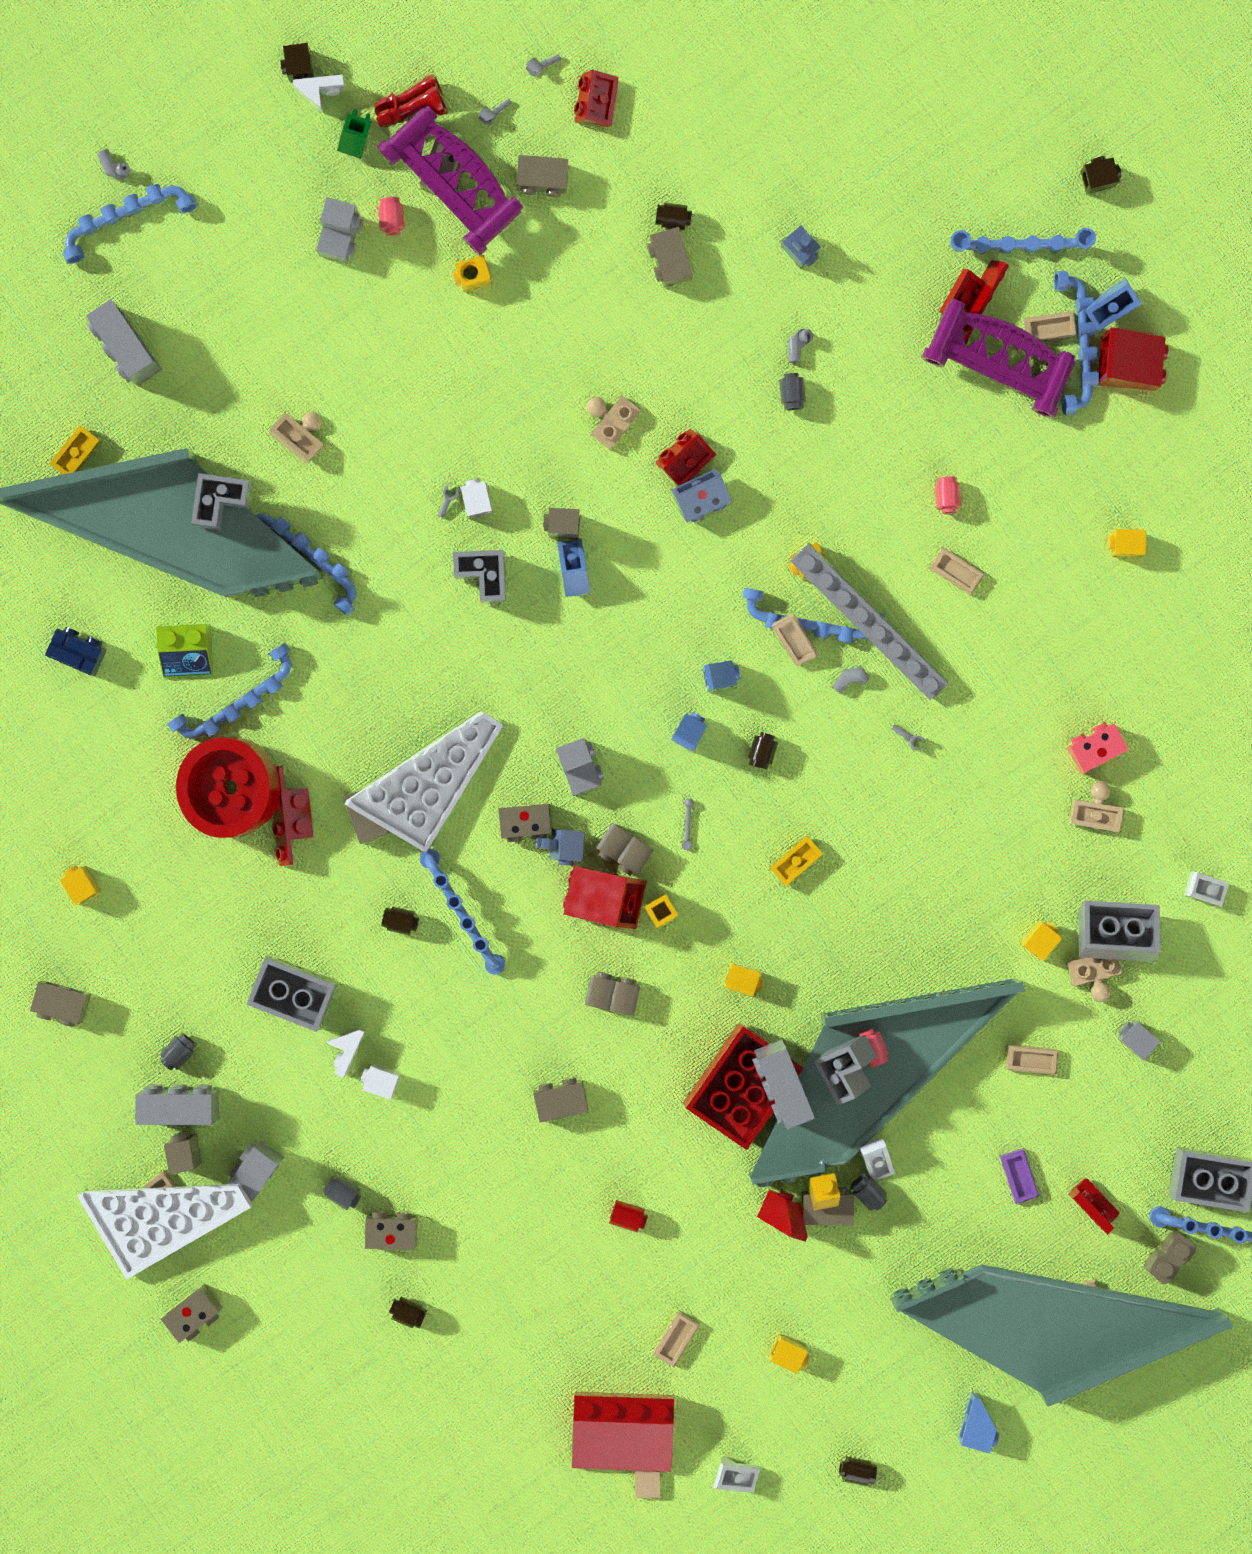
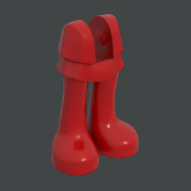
M434 74L428 75L405 92L396 96L392 92L388 97H383L374 106L378 125L384 128L404 123V119L426 106H429L438 116L446 114L447 108L442 98L443 92Z

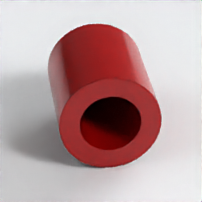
M616 1200L609 1224L637 1233L639 1228L644 1229L648 1215L644 1214V1208Z

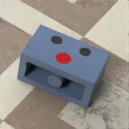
M717 469L671 489L681 515L687 523L699 521L705 514L711 511H720L728 503L732 502L722 476Z

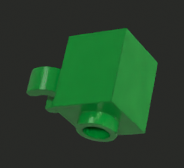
M354 109L352 114H347L337 151L361 159L372 121H370V114H366L365 118L356 116L357 110Z

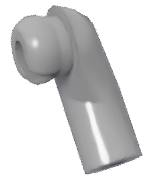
M800 329L789 338L788 363L800 362V349L813 339V333L810 329Z

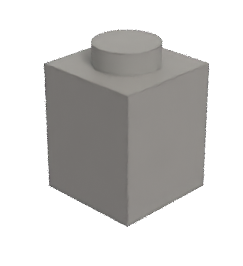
M1134 1020L1131 1023L1126 1022L1118 1032L1120 1035L1117 1039L1142 1060H1145L1160 1043L1156 1037Z

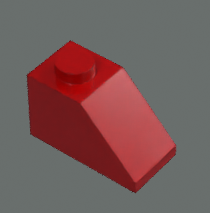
M780 1189L779 1193L769 1190L757 1217L787 1236L806 1242L808 1236L802 1205L793 1200V1194Z

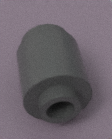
M798 373L784 374V379L779 380L781 404L784 405V410L803 409L804 402H806L804 378L799 377Z
M184 1033L175 1036L160 1053L162 1057L161 1063L171 1071L174 1068L179 1070L195 1052L193 1049L197 1046L196 1043Z
M861 1174L852 1182L850 1188L853 1190V1194L870 1211L874 1209L879 1210L886 1204L887 1192L871 1176Z
M335 1176L331 1178L323 1191L328 1196L327 1199L345 1210H348L349 1207L354 1209L362 1197L358 1194L360 1191L358 1187L341 1177L338 1179Z

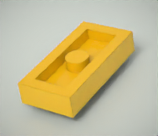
M79 425L49 464L61 474L77 472L102 441Z
M806 835L769 868L786 887L821 857L823 853Z

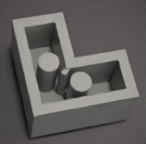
M329 197L326 198L320 219L323 228L316 249L319 256L348 264L349 257H354L357 246L354 243L356 233L360 234L363 226V219H360L361 214L356 205Z
M198 473L191 524L196 527L221 530L224 505L249 509L253 484L249 480Z
M503 550L453 552L454 578L456 580L479 579L481 603L507 602L505 554Z
M582 738L555 748L573 796L601 786L600 780H603L604 776L600 765L594 766L591 757L596 755L590 741L586 743L585 739Z
M862 1035L829 1049L814 1060L837 1105L857 1098L871 1087L862 1068L874 1060L877 1055L866 1035Z
M261 1140L256 1145L251 1143L239 1158L243 1161L242 1164L239 1165L237 1163L228 1175L232 1178L228 1184H241L250 1201H253L285 1157Z

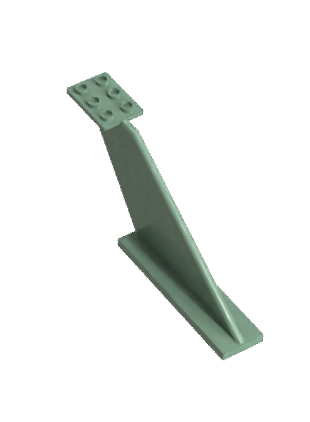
M188 448L0 488V504L223 597L242 593L262 597L269 595V590L276 589L279 592L290 591L294 589L293 585L300 584L303 587L317 585V580L323 579L322 573L249 509L224 505L221 530L196 527L191 524L198 473H208L197 465L196 455Z
M1013 978L820 1013L824 1026L803 1067L804 1069L798 1077L815 1119L786 1130L784 1123L779 1125L778 1121H776L752 1172H749L752 1185L757 1184L758 1188L772 1185V1181L782 1180V1183L796 1181V1177L804 1175L810 1179L821 1176V1172H826V1167L847 1164L860 1151V1147L865 1146L1017 993L1025 992L1023 982ZM873 1028L874 1032L880 1031L889 1052L887 1055L889 1061L870 1068L869 1063L864 1066L862 1070L871 1087L857 1098L837 1105L814 1060L829 1049L860 1037L859 1034Z
M983 1264L962 1273L959 1269H946L939 1273V1277L932 1280L930 1278L920 1280L916 1283V1287L909 1290L908 1288L899 1289L890 1298L897 1312L901 1311L1038 1391L1047 1407L1233 1327L1229 1317L1218 1308L1207 1310Z

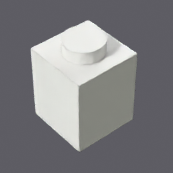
M480 479L466 481V486H462L461 491L467 517L470 519L492 514L485 481L480 482Z
M372 1064L370 1069L365 1068L360 1081L364 1083L362 1090L391 1100L401 1073Z

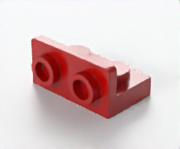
M593 69L582 74L577 86L579 96L574 107L575 123L588 122L607 128L612 126L619 77Z
M691 429L681 433L676 439L677 442L670 449L664 450L659 455V460L655 463L676 486L690 481L717 455L702 437Z
M1084 1178L1068 1195L1108 1235L1114 1229L1110 1223L1120 1215V1212L1089 1179Z

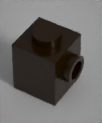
M308 43L283 46L285 59L280 60L282 74L287 75L290 82L296 79L314 78L311 50Z
M1105 156L1094 158L1091 160V163L1085 164L1080 170L1086 195L1114 188L1120 182L1119 179H1121V169L1119 164H1115L1114 157L1106 159Z

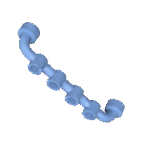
M153 184L146 188L148 195L140 199L137 194H131L123 199L125 205L116 209L114 204H109L101 208L102 216L93 219L90 214L84 215L78 219L79 226L72 229L66 236V250L62 253L67 264H74L84 259L85 254L81 246L75 245L76 239L82 235L93 234L102 226L115 224L120 218L129 214H137L151 204L162 203L167 197L172 195L179 198L176 201V205L180 213L191 212L198 207L195 196L193 194L188 195L179 186L171 185L161 189L159 184Z
M1082 228L1077 232L1075 238H1063L1060 235H1055L1051 239H1039L1037 236L1032 235L1027 239H1014L1011 236H1005L1002 240H989L987 237L982 236L977 240H971L968 232L958 230L950 238V246L956 252L975 250L978 254H985L988 250H1000L1001 253L1008 254L1013 249H1024L1027 253H1034L1037 249H1049L1053 253H1058L1062 248L1078 247L1082 250L1089 249L1096 241V234L1090 228Z
M1056 271L1054 275L1055 290L1067 291L1068 287L1072 286L1077 293L1075 307L1078 313L1077 335L1080 340L1079 361L1081 362L1082 371L1080 383L1083 387V395L1079 399H1076L1075 395H1063L1062 397L1063 414L1075 415L1077 409L1084 408L1089 404L1092 399L1093 386H1098L1099 383L1098 372L1091 369V362L1097 360V348L1090 347L1089 338L1095 336L1096 327L1092 322H1088V315L1085 312L1094 302L1093 297H1087L1085 285L1080 279L1069 276L1067 271Z
M256 514L255 516L277 535L285 539L292 547L305 555L313 564L321 568L346 589L345 598L339 596L333 604L341 612L349 616L355 609L352 604L356 598L355 585L347 577L349 571L339 563L335 567L327 561L330 556L319 547L316 551L310 548L308 544L311 541L299 532L295 536L288 529L291 525L282 517L276 520L267 514Z
M744 588L742 598H747L749 614L754 619L765 622V627L772 628V623L786 617L785 615L760 611L756 606L757 600L762 601L764 591ZM798 618L803 628L814 631L813 636L828 639L829 634L839 635L838 641L852 643L853 638H867L856 628Z
M285 642L269 654L274 661L278 659L281 661V669L195 729L188 728L185 724L189 720L184 713L170 721L167 726L172 732L177 730L183 737L189 739H197L206 733L211 737L222 729L219 724L227 719L231 723L242 715L239 710L247 705L251 709L263 701L260 697L267 691L273 694L283 687L280 682L291 671V660L287 654L291 649Z
M428 849L426 853L423 851L420 855V863L423 867L430 870L434 877V885L443 891L447 898V906L455 911L460 919V927L467 931L473 940L474 950L480 952L483 956L486 970L494 975L501 973L505 967L503 957L498 954H492L488 947V940L481 936L475 926V919L468 915L462 905L461 896L454 892L449 884L448 875L443 873L438 866L440 862L439 853L434 849Z
M1162 1206L1152 1208L1149 1213L1150 1221L1157 1227L1168 1225L1182 1228L1188 1234L1202 1232L1214 1239H1218L1221 1236L1228 1237L1239 1244L1245 1241L1252 1242V1232L1245 1231L1239 1226L1229 1228L1220 1226L1214 1221L1208 1223L1198 1222L1189 1216L1184 1218L1173 1217Z

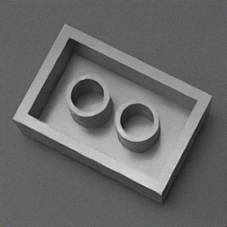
M109 299L86 315L90 321L87 327L100 342H104L101 345L102 349L114 362L117 361L118 364L115 368L128 383L132 381L138 386L162 370L126 315L112 299Z
M1101 901L1083 902L1079 909V957L1154 962L1160 954L1159 905Z
M267 956L264 958L247 1005L317 1032L321 1028L338 983Z
M781 1039L754 1050L757 1058L752 1060L759 1077L766 1078V1081H763L762 1084L769 1101L775 1100V1104L771 1106L779 1125L784 1123L786 1130L815 1119L783 1040Z
M150 1084L135 1094V1125H212L219 1119V1089H212V1085L209 1084L197 1085L193 1089H187L185 1084L172 1085L168 1089H163L161 1084Z
M1176 1147L1169 1197L1180 1202L1250 1212L1252 1160Z

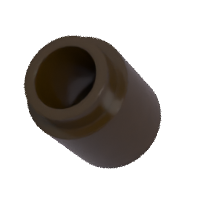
M658 204L655 224L661 225V228L673 229L679 227L680 230L685 231V226H690L692 211L687 210L688 205Z
M761 732L760 736L754 735L748 756L750 758L749 765L768 770L769 764L772 765L778 745V742L774 741V735Z
M394 906L392 908L386 907L381 927L387 928V931L410 936L411 931H417L419 917H415V911Z
M401 1296L400 1300L394 1299L389 1313L393 1314L391 1320L412 1329L413 1327L420 1329L427 1310L422 1308L423 1305Z
M846 1457L845 1461L840 1462L839 1476H842L843 1482L863 1486L875 1483L877 1475L876 1464H871L869 1460Z

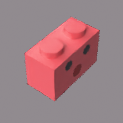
M1105 721L1092 728L1094 733L1088 736L1082 733L1071 739L1072 744L1067 746V749L1080 773H1086L1129 750L1115 723L1107 725Z

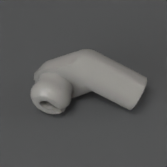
M108 149L97 153L107 176L119 180L129 176V165L124 162L123 164L113 162Z
M861 667L845 669L832 688L842 694L849 683L858 682L865 684L869 679V675Z

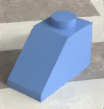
M1124 278L1104 291L1085 312L1099 332L1141 305V302L1128 280Z
M582 539L557 543L565 596H579L590 593Z
M732 660L707 664L702 667L707 692L736 686L737 680L741 679L738 665L733 666Z
M694 712L691 715L685 713L671 740L693 752L708 726L703 723L705 718Z
M971 1391L958 1440L961 1446L990 1454L992 1447L997 1445L999 1433L996 1432L997 1429L977 1393Z

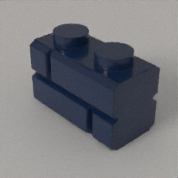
M66 626L64 630L57 628L45 656L90 676H95L107 650L100 647L102 642L89 636L87 640L78 637V631Z

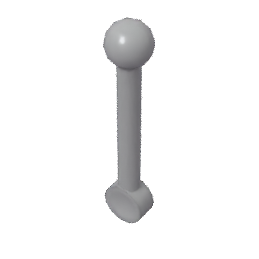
M687 798L684 801L686 806L685 838L682 842L684 850H689L692 846L689 837L691 807H693L694 801L691 798Z

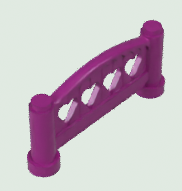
M429 106L421 108L387 142L383 140L377 146V149L393 166L400 159L406 163L465 225L469 232L463 237L464 241L477 255L481 256L487 250L486 246L521 213L524 207L514 196L511 199L505 196L494 174L479 155L456 135L436 124L435 119L437 115ZM427 136H434L436 143L443 145V150L440 153L422 156ZM451 154L453 161L460 163V169L439 174L443 156ZM462 172H468L471 175V179L478 182L475 189L456 192ZM478 191H487L488 197L495 200L494 206L473 210Z
M951 299L945 308L929 348H925L921 358L938 367H945L948 359L1036 399L1032 410L1039 415L1054 419L1059 409L1057 407L1058 401L1075 364V355L1066 351H1061V354L1057 355L1042 341L1022 328L991 316L968 313L964 309L965 304L963 302ZM970 325L973 330L979 329L982 335L979 340L966 348L963 327ZM987 335L993 336L994 340H1002L1004 344L1000 351L989 358L985 343ZM1010 345L1014 346L1016 350H1023L1026 354L1025 359L1012 368L1009 366L1007 348ZM1031 356H1036L1039 361L1045 360L1048 366L1045 371L1032 379L1029 359Z

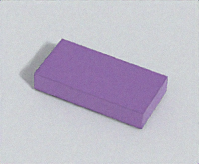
M1021 1148L999 1155L1014 1203L1018 1204L1039 1197L1025 1150Z

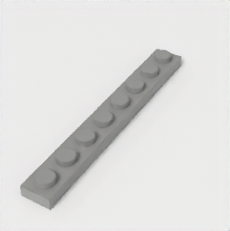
M809 542L790 560L929 700L934 698L948 685V680Z

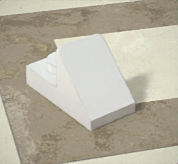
M343 75L293 80L296 92L322 113H324L322 94L337 96L340 95V92L346 91Z
M1193 871L1190 873L1184 896L1222 907L1229 883Z
M360 1028L326 1042L344 1051L343 1054L339 1052L333 1066L337 1069L334 1074L342 1078L346 1076L366 1032L365 1029Z
M877 1138L860 1147V1153L868 1174L875 1181L895 1174L883 1139Z
M723 1456L714 1488L754 1492L760 1468L755 1465L735 1463L726 1456Z

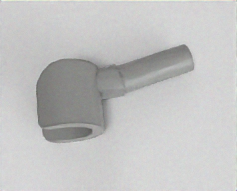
M558 54L541 63L534 57L527 62L526 70L532 76H538L544 68L560 61L561 57Z
M508 98L493 110L485 106L480 111L478 119L486 125H490L499 112L512 104V102Z
M450 482L446 484L443 491L445 498L438 513L439 517L444 518L451 500L456 499L460 486H458L456 492H450L448 490Z
M896 724L891 728L907 740L908 746L913 750H919L913 745L915 739L918 738L925 743L923 737L911 735Z

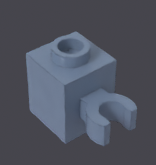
M801 225L782 241L781 248L800 269L805 264L808 267L811 266L820 257L818 253L821 247Z
M552 829L551 839L537 838L536 848L550 849V859L558 860V865L573 866V861H582L585 832Z

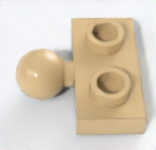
M622 395L610 410L606 409V403L602 398L593 397L587 402V412L593 417L600 416L603 419L590 435L607 449L611 450L641 410Z
M308 412L303 416L302 426L288 414L284 413L269 429V434L306 465L318 454L324 445L310 433L317 431L322 425L321 417L315 412Z
M1099 781L1092 785L1090 792L1094 802L1073 799L1069 824L1120 832L1124 808L1104 805V800L1108 799L1111 793L1107 783Z
M1082 958L1066 963L1072 986L1093 982L1091 996L1097 1002H1105L1111 995L1110 987L1103 983L1102 979L1122 974L1119 961L1115 959Z

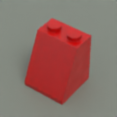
M1111 327L1101 336L1098 385L1158 390L1161 384H1165L1166 369H1163V362L1167 359L1169 346L1165 345L1166 337Z
M573 866V870L568 878L570 884L568 894L563 901V915L613 927L637 929L647 883L646 880Z

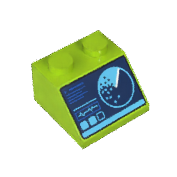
M210 625L156 626L157 652L163 678L213 675Z

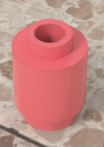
M398 197L380 199V205H378L380 231L385 232L388 236L399 235L400 230L405 229L403 204L400 203Z
M957 477L938 478L935 485L936 509L942 510V514L957 513V509L961 508L960 483L957 482Z
M872 1028L859 1034L860 1036L866 1035L877 1055L869 1063L870 1068L889 1061L887 1057L889 1052L880 1031L874 1032Z

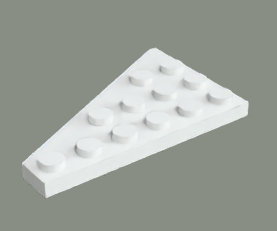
M480 711L349 798L345 805L426 853L503 725Z
M241 1184L84 1191L77 1196L126 1280L253 1206Z

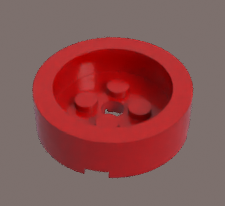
M237 737L213 738L194 747L182 761L176 779L177 801L187 821L198 831L216 838L245 836L255 832L268 822L275 813L279 803L281 781L276 764H273L270 757L266 754L267 751L253 741ZM231 780L237 784V791L234 794L229 793L226 787Z

